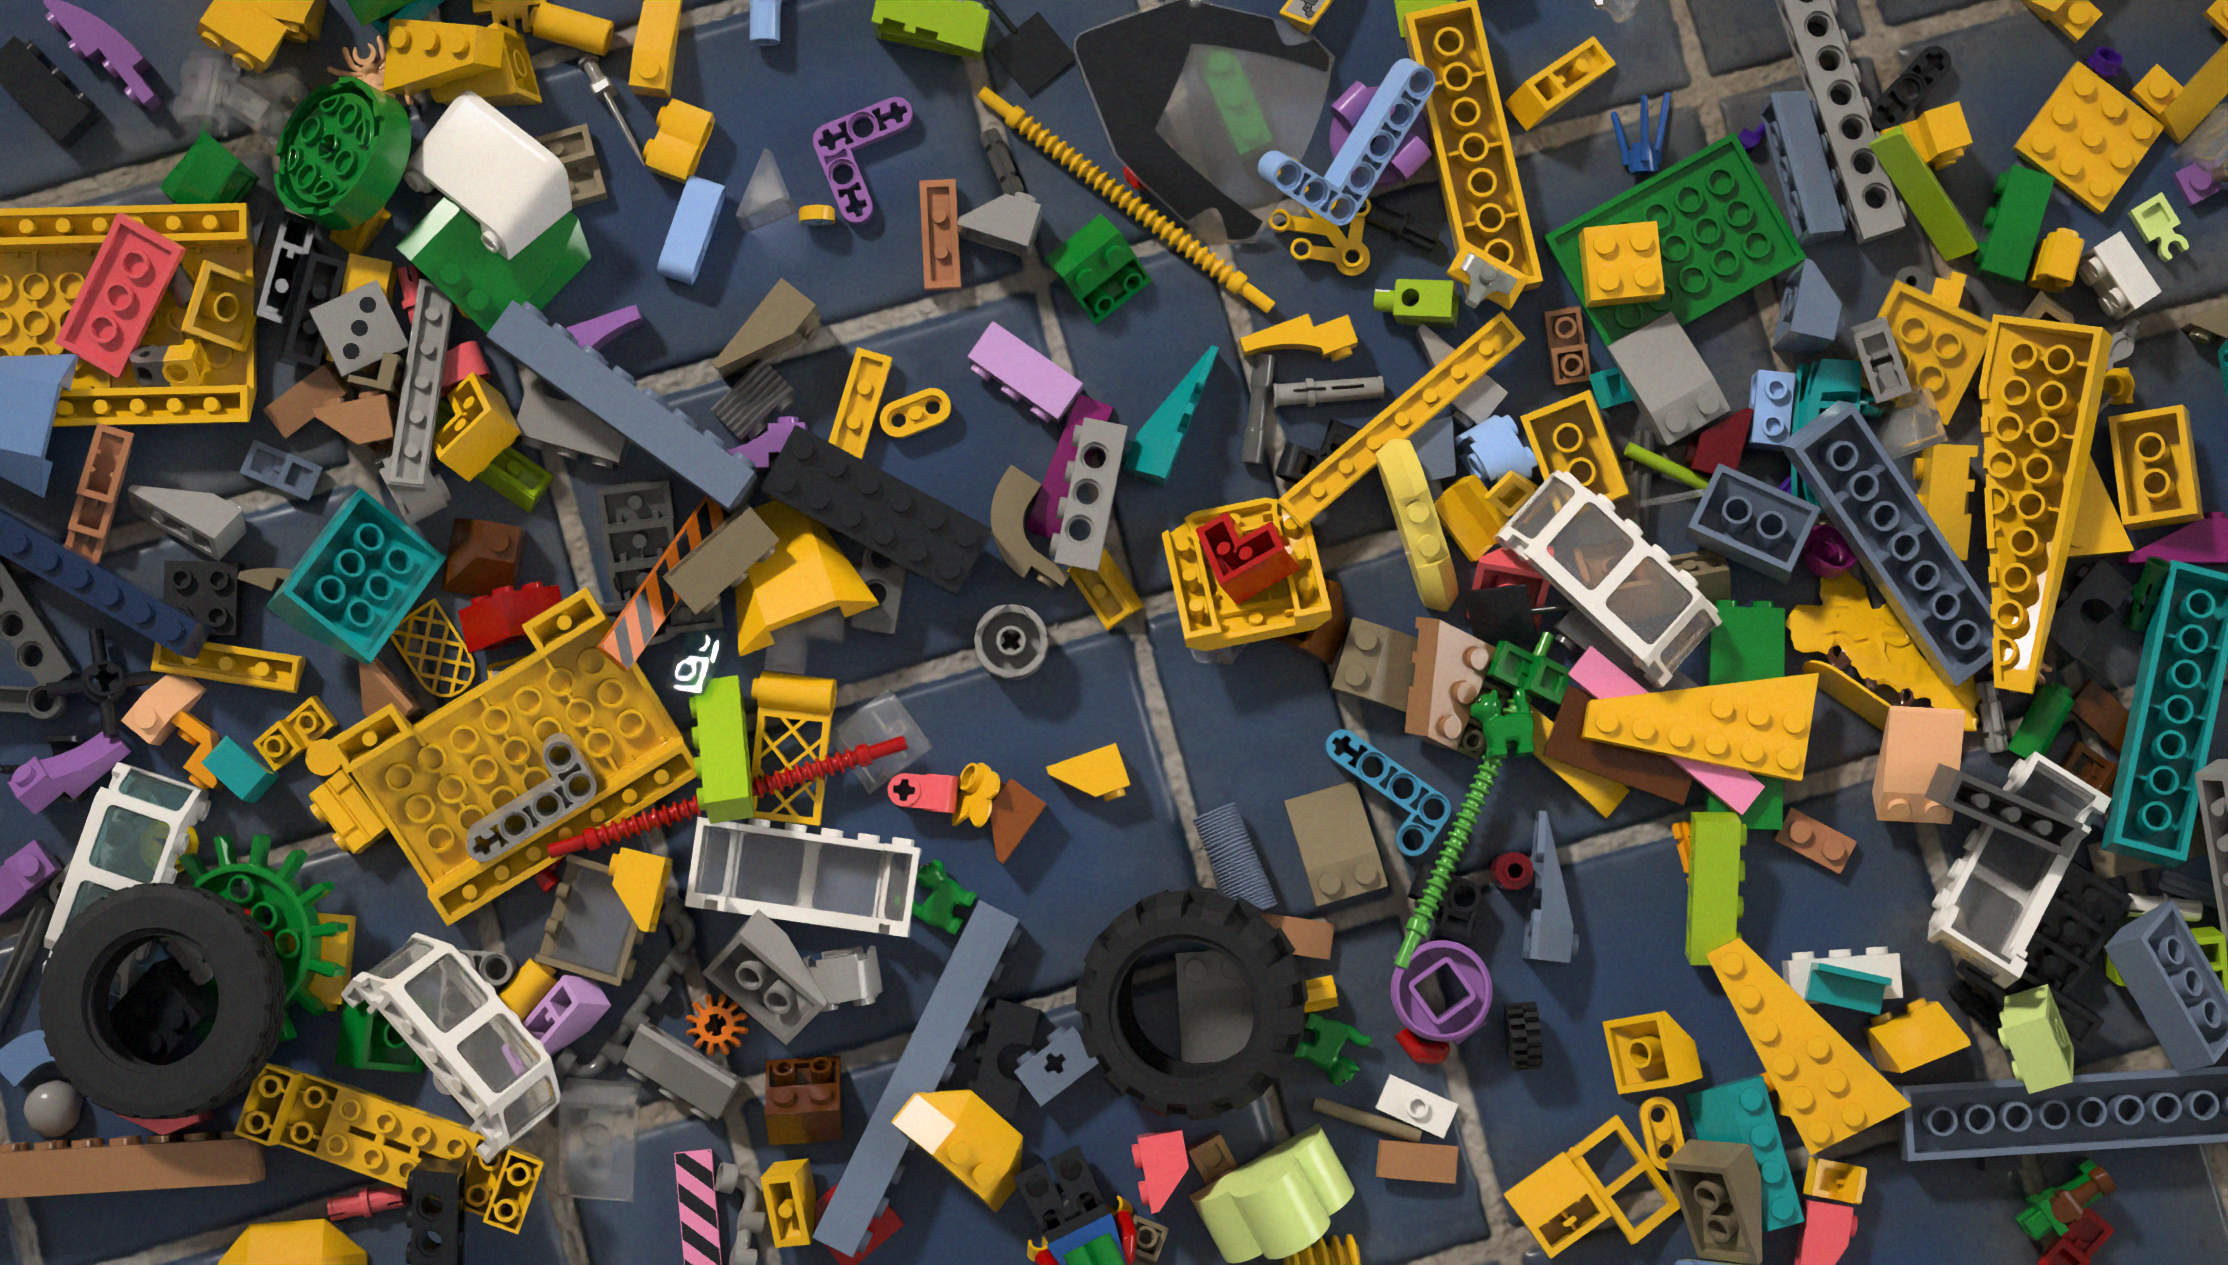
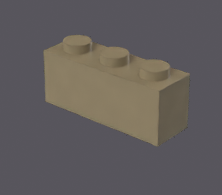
M744 503L662 577L695 614L701 610L706 613L721 600L719 594L729 585L732 588L736 587L748 576L749 572L747 569L757 560L760 563L764 562L776 551L777 548L774 545L779 541V538L747 503Z

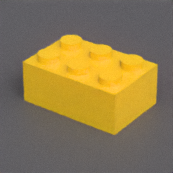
M1590 390L1520 416L1544 481L1557 470L1562 473L1567 471L1582 486L1596 496L1601 493L1612 503L1632 495L1595 397ZM1554 484L1548 488L1552 503L1558 514L1571 499ZM1584 504L1573 518L1592 510Z
M2182 404L2109 416L2108 422L2122 525L2129 531L2204 520L2190 412Z

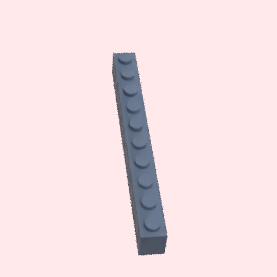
M981 900L978 901L812 1238L852 1258L855 1256L856 1251L864 1253L873 1235L867 1229L873 1217L881 1219L890 1201L884 1195L890 1183L897 1186L907 1165L901 1163V1160L906 1150L909 1149L914 1152L917 1146L891 1121L914 1093L935 1092L940 1081L945 1084L948 1083L956 1067V1064L951 1062V1059L957 1048L965 1049L973 1032L967 1026L973 1014L978 1017L981 1016L989 1000V997L984 995V992L990 981L995 984L998 982L1006 964L1001 962L1000 959L1006 948L1013 951L1022 933V930L1016 928L1019 919Z

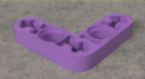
M891 97L826 123L817 128L813 135L815 151L845 221L851 225H864L871 219L874 211L871 198L852 152L901 133L911 126L914 118L913 110L910 103L904 98ZM897 106L900 111H907L902 115L903 121L901 123H896L895 119H889L883 122L886 129L880 131L875 113L880 112L881 119L891 115V108ZM859 119H868L873 123V132L868 137L861 138L854 134L853 126ZM846 125L848 135L853 143L847 145L844 137L835 142L836 148L833 150H829L827 146H820L824 142L823 135L830 133L833 138L841 136L843 132L840 127ZM845 165L853 170V178L847 184H838L833 179V172L837 167ZM860 185L861 190H854L859 204L866 203L867 206L862 208L863 215L856 217L854 212L847 213V210L851 208L848 195L845 194L840 198L839 193L850 192Z

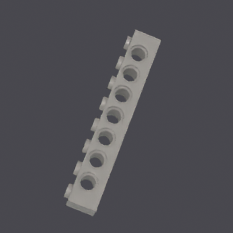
M1775 0L1804 90L1807 91L1809 100H1814L1817 105L1819 120L1815 122L1819 134H1823L1826 138L1829 150L1827 158L1831 169L1836 173L1838 191L1845 206L1857 246L1899 233L1905 227L1904 221L1907 220V212L1902 200L1896 199L1893 190L1894 182L1869 146V143L1881 135L1878 131H1873L1869 119L1872 118V108L1868 98H1862L1858 86L1861 83L1859 69L1855 63H1850L1846 51L1849 50V40L1845 30L1839 29L1835 18L1838 15L1836 1L1812 0V2L1804 3L1800 0ZM1811 22L1818 23L1823 28L1824 36L1815 37L1811 35L1807 24ZM1826 56L1831 58L1835 63V70H1824L1819 64V57ZM1834 90L1841 91L1846 96V105L1835 104L1830 97V92ZM1849 124L1854 126L1858 131V139L1851 140L1846 138L1842 133V125ZM1860 158L1865 160L1870 167L1869 173L1861 174L1857 172L1853 165L1854 159ZM1875 193L1881 200V207L1875 209L1868 206L1865 201V194Z

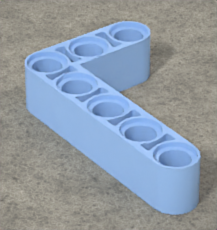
M1404 58L1398 60L1391 67L1324 177L1277 150L1269 151L1261 157L1258 163L1259 176L1265 182L1329 222L1338 226L1348 224L1357 214L1431 95L1436 81L1434 73L1429 68L1411 59ZM1415 74V78L1410 84V79ZM1396 105L1394 112L1390 115L1391 109ZM1376 137L1375 143L1370 147L1372 140ZM1284 166L1283 172L1277 177L1279 169ZM1357 168L1355 175L1351 178L1352 172ZM1311 183L1309 190L1304 193L1306 186ZM1337 200L1336 206L1331 210L1332 204Z

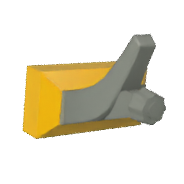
M1467 241L1463 243L1446 273L1447 276L1470 288L1465 304L1474 309L1486 297L1510 311L1529 279V276Z

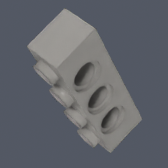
M1084 417L1082 426L1075 425L1071 446L1078 447L1075 462L1068 460L1064 482L1070 483L1067 498L1060 497L1056 517L1063 519L1060 534L1053 533L1049 550L1050 555H1055V564L1099 572L1128 426ZM1091 449H1100L1106 455L1105 463L1099 468H1091L1084 461L1086 453ZM1087 484L1093 485L1098 490L1097 500L1089 505L1082 504L1077 499L1079 488ZM1080 520L1087 522L1091 527L1089 537L1083 541L1073 539L1069 532L1071 525Z

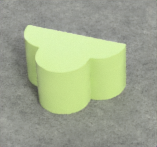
M1318 1123L1189 1197L1224 1260L1228 1263H1241L1261 1254H1264L1268 1259H1281L1309 1247L1325 1234L1331 1223L1329 1216L1341 1209L1352 1198L1355 1188Z

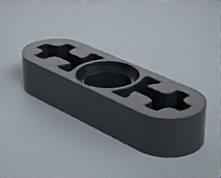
M1930 46L1924 49L1871 106L1872 118H1869L1874 132L1878 131L1880 133L1884 129L1899 125L1945 76L1951 67V57L1944 48ZM1935 56L1939 58L1938 67L1941 71L1935 68L1925 78L1919 75L1928 64V60L1925 57L1930 60ZM1907 80L1914 82L1918 87V96L1915 99H1905L1899 92L1901 82ZM1894 101L1898 107L1889 117L1892 123L1885 121L1881 124L1877 120L1880 114L1876 109L1883 112Z

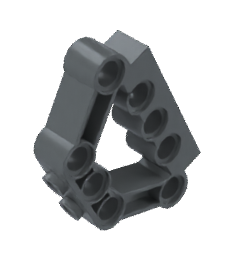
M0 555V588L3 591V599L0 602V638L13 644L16 649V664L22 670L30 672L38 683L34 687L0 685V713L28 714L42 720L57 721L68 713L71 699L69 695L54 697L53 707L45 712L41 707V699L46 694V683L74 680L80 677L82 673L8 559ZM20 617L23 622V629L18 635L13 636L10 632V624L15 618ZM39 647L42 650L43 659L39 665L33 667L29 661V656L34 649Z

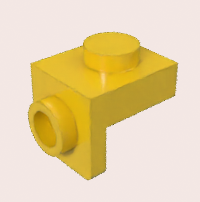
M1809 1156L1803 1193L1860 1205L1866 1187L1867 1169Z

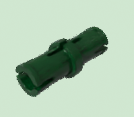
M2155 556L2147 558L2140 581L2134 585V589L2131 591L2133 599L2123 621V624L2134 631L2146 630L2154 605L2158 604L2160 600L2159 592L2166 573L2170 568V564L2166 560ZM2151 583L2152 585L2149 589L2145 603L2142 604L2148 585Z

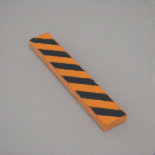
M704 496L596 647L598 651L623 672L630 670L680 599V596L662 576L732 515L707 496Z

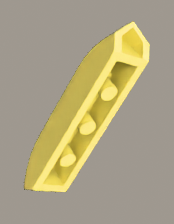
M1391 439L1375 453L1376 463L1416 588L1424 607L1448 612L1458 596V584L1434 502L1421 464L1410 440Z

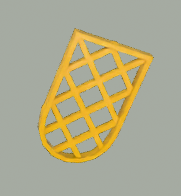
M433 598L409 613L396 627L397 629L409 621L407 632L394 630L390 638L415 674L417 681L429 693L441 698H453L464 693L472 685L476 675V662L472 653L468 654L466 643L436 598ZM430 607L428 618L416 616ZM436 607L445 621L433 619ZM414 620L427 622L425 636L412 633ZM432 623L445 626L442 639L429 637ZM449 629L452 630L459 642L447 640ZM394 634L406 637L404 648L401 647ZM411 638L424 640L421 653L408 651ZM428 641L441 643L439 657L426 655ZM446 645L459 647L456 660L443 658ZM463 650L466 651L471 663L461 661ZM408 656L420 658L418 669L415 668ZM425 659L438 661L435 675L422 672ZM442 662L455 665L453 678L440 676ZM460 666L471 668L468 681L458 679ZM422 677L434 679L432 689L425 683ZM439 680L452 682L449 694L436 692ZM456 683L464 685L460 690L455 692Z

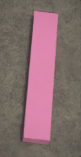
M1592 646L1588 647L1566 675L1595 699L1649 693ZM1666 756L1739 816L1744 814L1765 787L1748 772Z

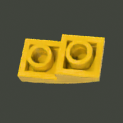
M315 695L307 699L288 717L277 721L257 738L253 744L274 772H276L305 752L313 742L323 738L339 723L320 698Z

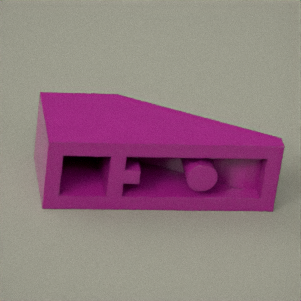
M2226 512L2203 513L2204 520L2193 521L2119 558V566H2146L2147 558L2150 556L2160 557L2167 562L2175 560L2195 566H2228V518H2226Z

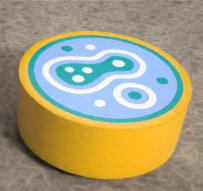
M807 205L798 210L799 224L821 226L835 223V209L832 206Z

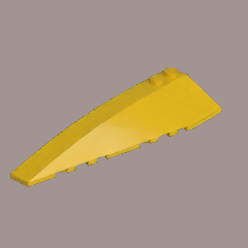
M1993 314L1979 384L1980 400H1982L1981 432L1984 437L1983 469H1985L1986 477L1984 493L1987 549H1989L1990 556L1988 572L1992 595L1990 611L1991 620H1995L1993 623L1994 638L1992 639L1994 687L1998 689L2033 694L2069 553L2113 338L2103 327Z

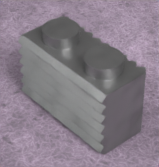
M761 358L710 410L743 443H746L749 439L752 441L766 432L768 426L765 423L775 413L781 416L793 405L794 400L791 397L796 392L781 375Z

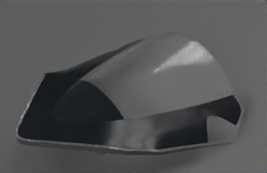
M1167 0L1078 33L1072 42L1073 55L1112 155L1145 188L1174 212L1208 245L1256 243L1284 196L1283 192L1265 182L1259 176L1258 163L1265 153L1273 150L1280 151L1297 162H1301L1325 102L1335 56L1311 32L1306 35L1288 21L1204 0ZM1284 166L1279 169L1277 177L1283 172Z

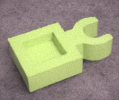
M2162 192L2127 213L2146 244L2156 239L2158 243L2157 253L2162 261L2167 262L2173 258L2168 251L2169 243L2175 244L2181 253L2189 249L2187 240L2182 235L2175 234L2173 228L2181 224Z

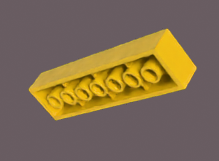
M1466 0L1407 13L1404 16L1402 26L1410 59L1429 68L1436 78L1435 87L1424 104L1422 111L1428 124L1429 142L1455 253L1457 255L1463 243L1467 241L1529 276L1521 292L1537 289L1543 282L1478 2L1477 0ZM1463 285L1467 298L1470 288Z

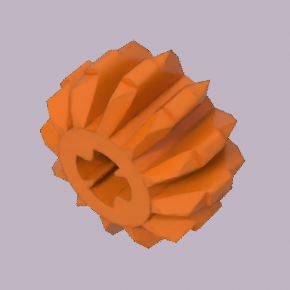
M725 993L720 994L717 1006L712 994L705 995L707 1008L697 1001L692 1004L693 1008L700 1014L699 1017L695 1015L686 1016V1021L697 1023V1028L686 1031L687 1036H695L697 1034L701 1036L694 1044L696 1049H700L706 1042H709L707 1047V1055L709 1056L715 1054L717 1043L723 1055L729 1054L727 1041L738 1048L742 1045V1042L734 1034L736 1032L748 1034L749 1031L745 1026H738L737 1022L747 1019L748 1014L745 1012L735 1015L734 1011L739 1008L735 1001L727 1008L728 995ZM714 1014H719L718 1019L724 1018L726 1021V1026L721 1028L722 1034L716 1035L717 1030L710 1031L708 1024L713 1022Z

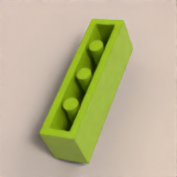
M734 675L694 681L695 696L689 697L692 718H697L698 726L692 727L694 748H700V757H694L697 780L702 779L703 787L696 789L699 810H706L710 824L755 817L745 702L739 676Z
M1691 812L1685 955L1690 965L1712 966L1706 953L1738 937L1742 939L1741 932H1737V918H1743L1744 902L1743 896H1738L1739 882L1745 881V862L1740 860V846H1746L1747 827L1746 824H1741V820L1736 812Z

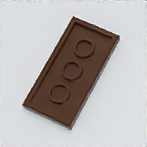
M1568 685L1542 755L1680 806L1684 805L1693 778L1666 756L1581 739L1587 702L1596 699L1586 691Z

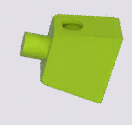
M1396 279L1395 290L1375 289L1374 311L1393 312V317L1398 324L1421 326L1423 323L1426 327L1457 329L1460 293L1455 282L1450 280ZM1419 299L1414 306H1407L1410 300Z

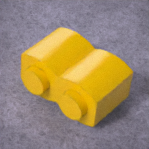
M674 98L671 99L668 106L663 105L656 119V126L660 127L655 139H648L642 154V158L646 160L645 166L648 171L686 185L689 176L695 174L702 152L711 135L716 120L713 113Z
M2057 228L2056 232H2050L2047 238L2039 240L2027 282L2028 286L2051 293H2062L2065 287L2073 285L2085 243L2084 239L2078 237V232L2067 228Z

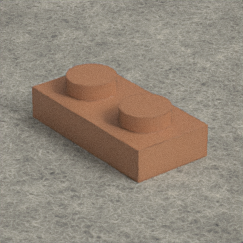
M1792 807L1788 808L1783 818V830L1777 831L1772 841L1837 875L1841 874L1857 841Z

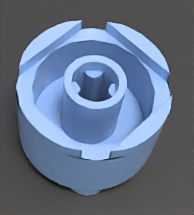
M1493 415L1455 438L1456 447L1461 444L1465 453L1461 454L1459 458L1468 476L1476 474L1488 491L1510 470L1531 479L1532 468L1537 466V460L1531 449L1527 446L1523 448L1516 436L1518 428L1509 415L1502 418L1498 415Z

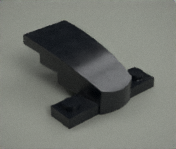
M2071 859L2025 949V952L2028 953L2024 959L2027 965L2017 981L2007 988H2003L1992 981L1993 969L1967 952L1957 964L1956 971L1994 994L2003 1008L2005 996L2048 984L2073 1046L2084 1051L2105 1021L2103 1017L2067 994L2091 967V960L2112 935V928L2133 899L2130 895ZM1977 937L1973 941L1993 955L1998 953V950Z

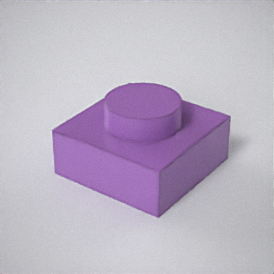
M2207 156L2171 175L2188 208L2224 189L2222 183H2216L2212 179V165Z

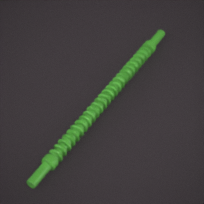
M1542 632L1533 655L1548 657L1556 637L1548 632ZM1513 689L1511 691L1513 696L1516 689ZM1526 693L1527 702H1531L1533 698L1530 694ZM1514 698L1508 699L1507 703L1510 706L1503 709L1505 715L1517 712ZM1506 744L1507 749H1510L1512 747L1511 744ZM1482 756L1484 764L1477 767L1480 773L1473 776L1476 782L1469 785L1471 793L1465 794L1467 802L1460 804L1463 811L1456 814L1459 820L1452 823L1454 831H1449L1447 834L1450 840L1443 842L1446 849L1439 852L1441 860L1435 861L1437 869L1430 871L1433 878L1426 880L1429 886L1428 889L1422 890L1424 898L1417 900L1420 907L1413 909L1416 915L1415 917H1410L1407 922L1406 929L1408 933L1395 959L1394 965L1396 967H1402L1407 970L1410 965L1411 956L1418 947L1421 938L1428 935L1431 928L1428 922L1435 919L1432 912L1439 910L1436 904L1438 901H1443L1441 892L1448 890L1445 883L1452 881L1449 874L1456 872L1454 863L1461 861L1458 854L1465 852L1462 845L1469 843L1466 837L1468 834H1473L1471 825L1478 823L1475 816L1482 814L1479 807L1486 805L1483 799L1485 796H1490L1488 787L1495 785L1492 778L1499 776L1496 770L1503 767L1502 762H1500L1501 759L1485 760V756Z

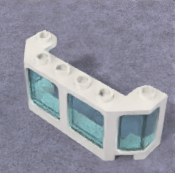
M117 762L112 770L113 776L108 789L101 787L95 795L47 929L44 947L52 950L60 934L65 933L67 930L66 926L79 913H84L87 906L101 897H108V894L125 887L131 888L138 884H174L177 870L173 868L178 854L183 855L189 843L190 835L186 833L188 826H195L199 820L204 821L211 806V801L208 800L210 792L126 763ZM152 941L135 949L122 962L114 975L109 994L121 999L145 973V967L139 964L140 961L144 962L147 959ZM50 950V953H49V956H48L49 958L51 957V955H52V953H53L51 950ZM45 960V962L43 963L42 973L44 971L47 960Z

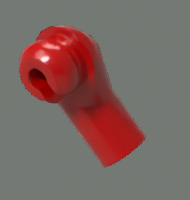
M1407 1027L1394 1036L1409 1057L1416 1063L1437 1065L1444 1062L1450 1053V1047L1446 1041H1420Z

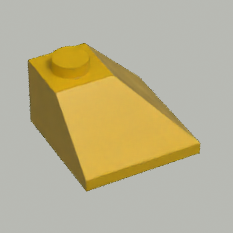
M1666 1011L1602 1022L1618 1095L1677 1086L1703 1078L1695 1041Z

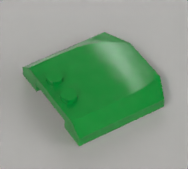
M446 195L395 246L486 334H488L512 300L521 306L527 301L541 311L592 258L579 220L569 211L508 261L500 253H493L486 248L481 240L480 222Z

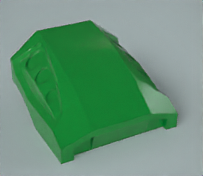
M202 129L200 136L191 149L167 175L159 188L177 204L243 203L260 178Z

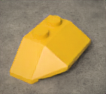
M970 1089L914 1093L892 1119L891 1123L995 1213L1018 1187L1013 1177L1021 1173L1023 1135Z
M326 1218L251 1223L221 1258L218 1265H368V1252L361 1246H358Z

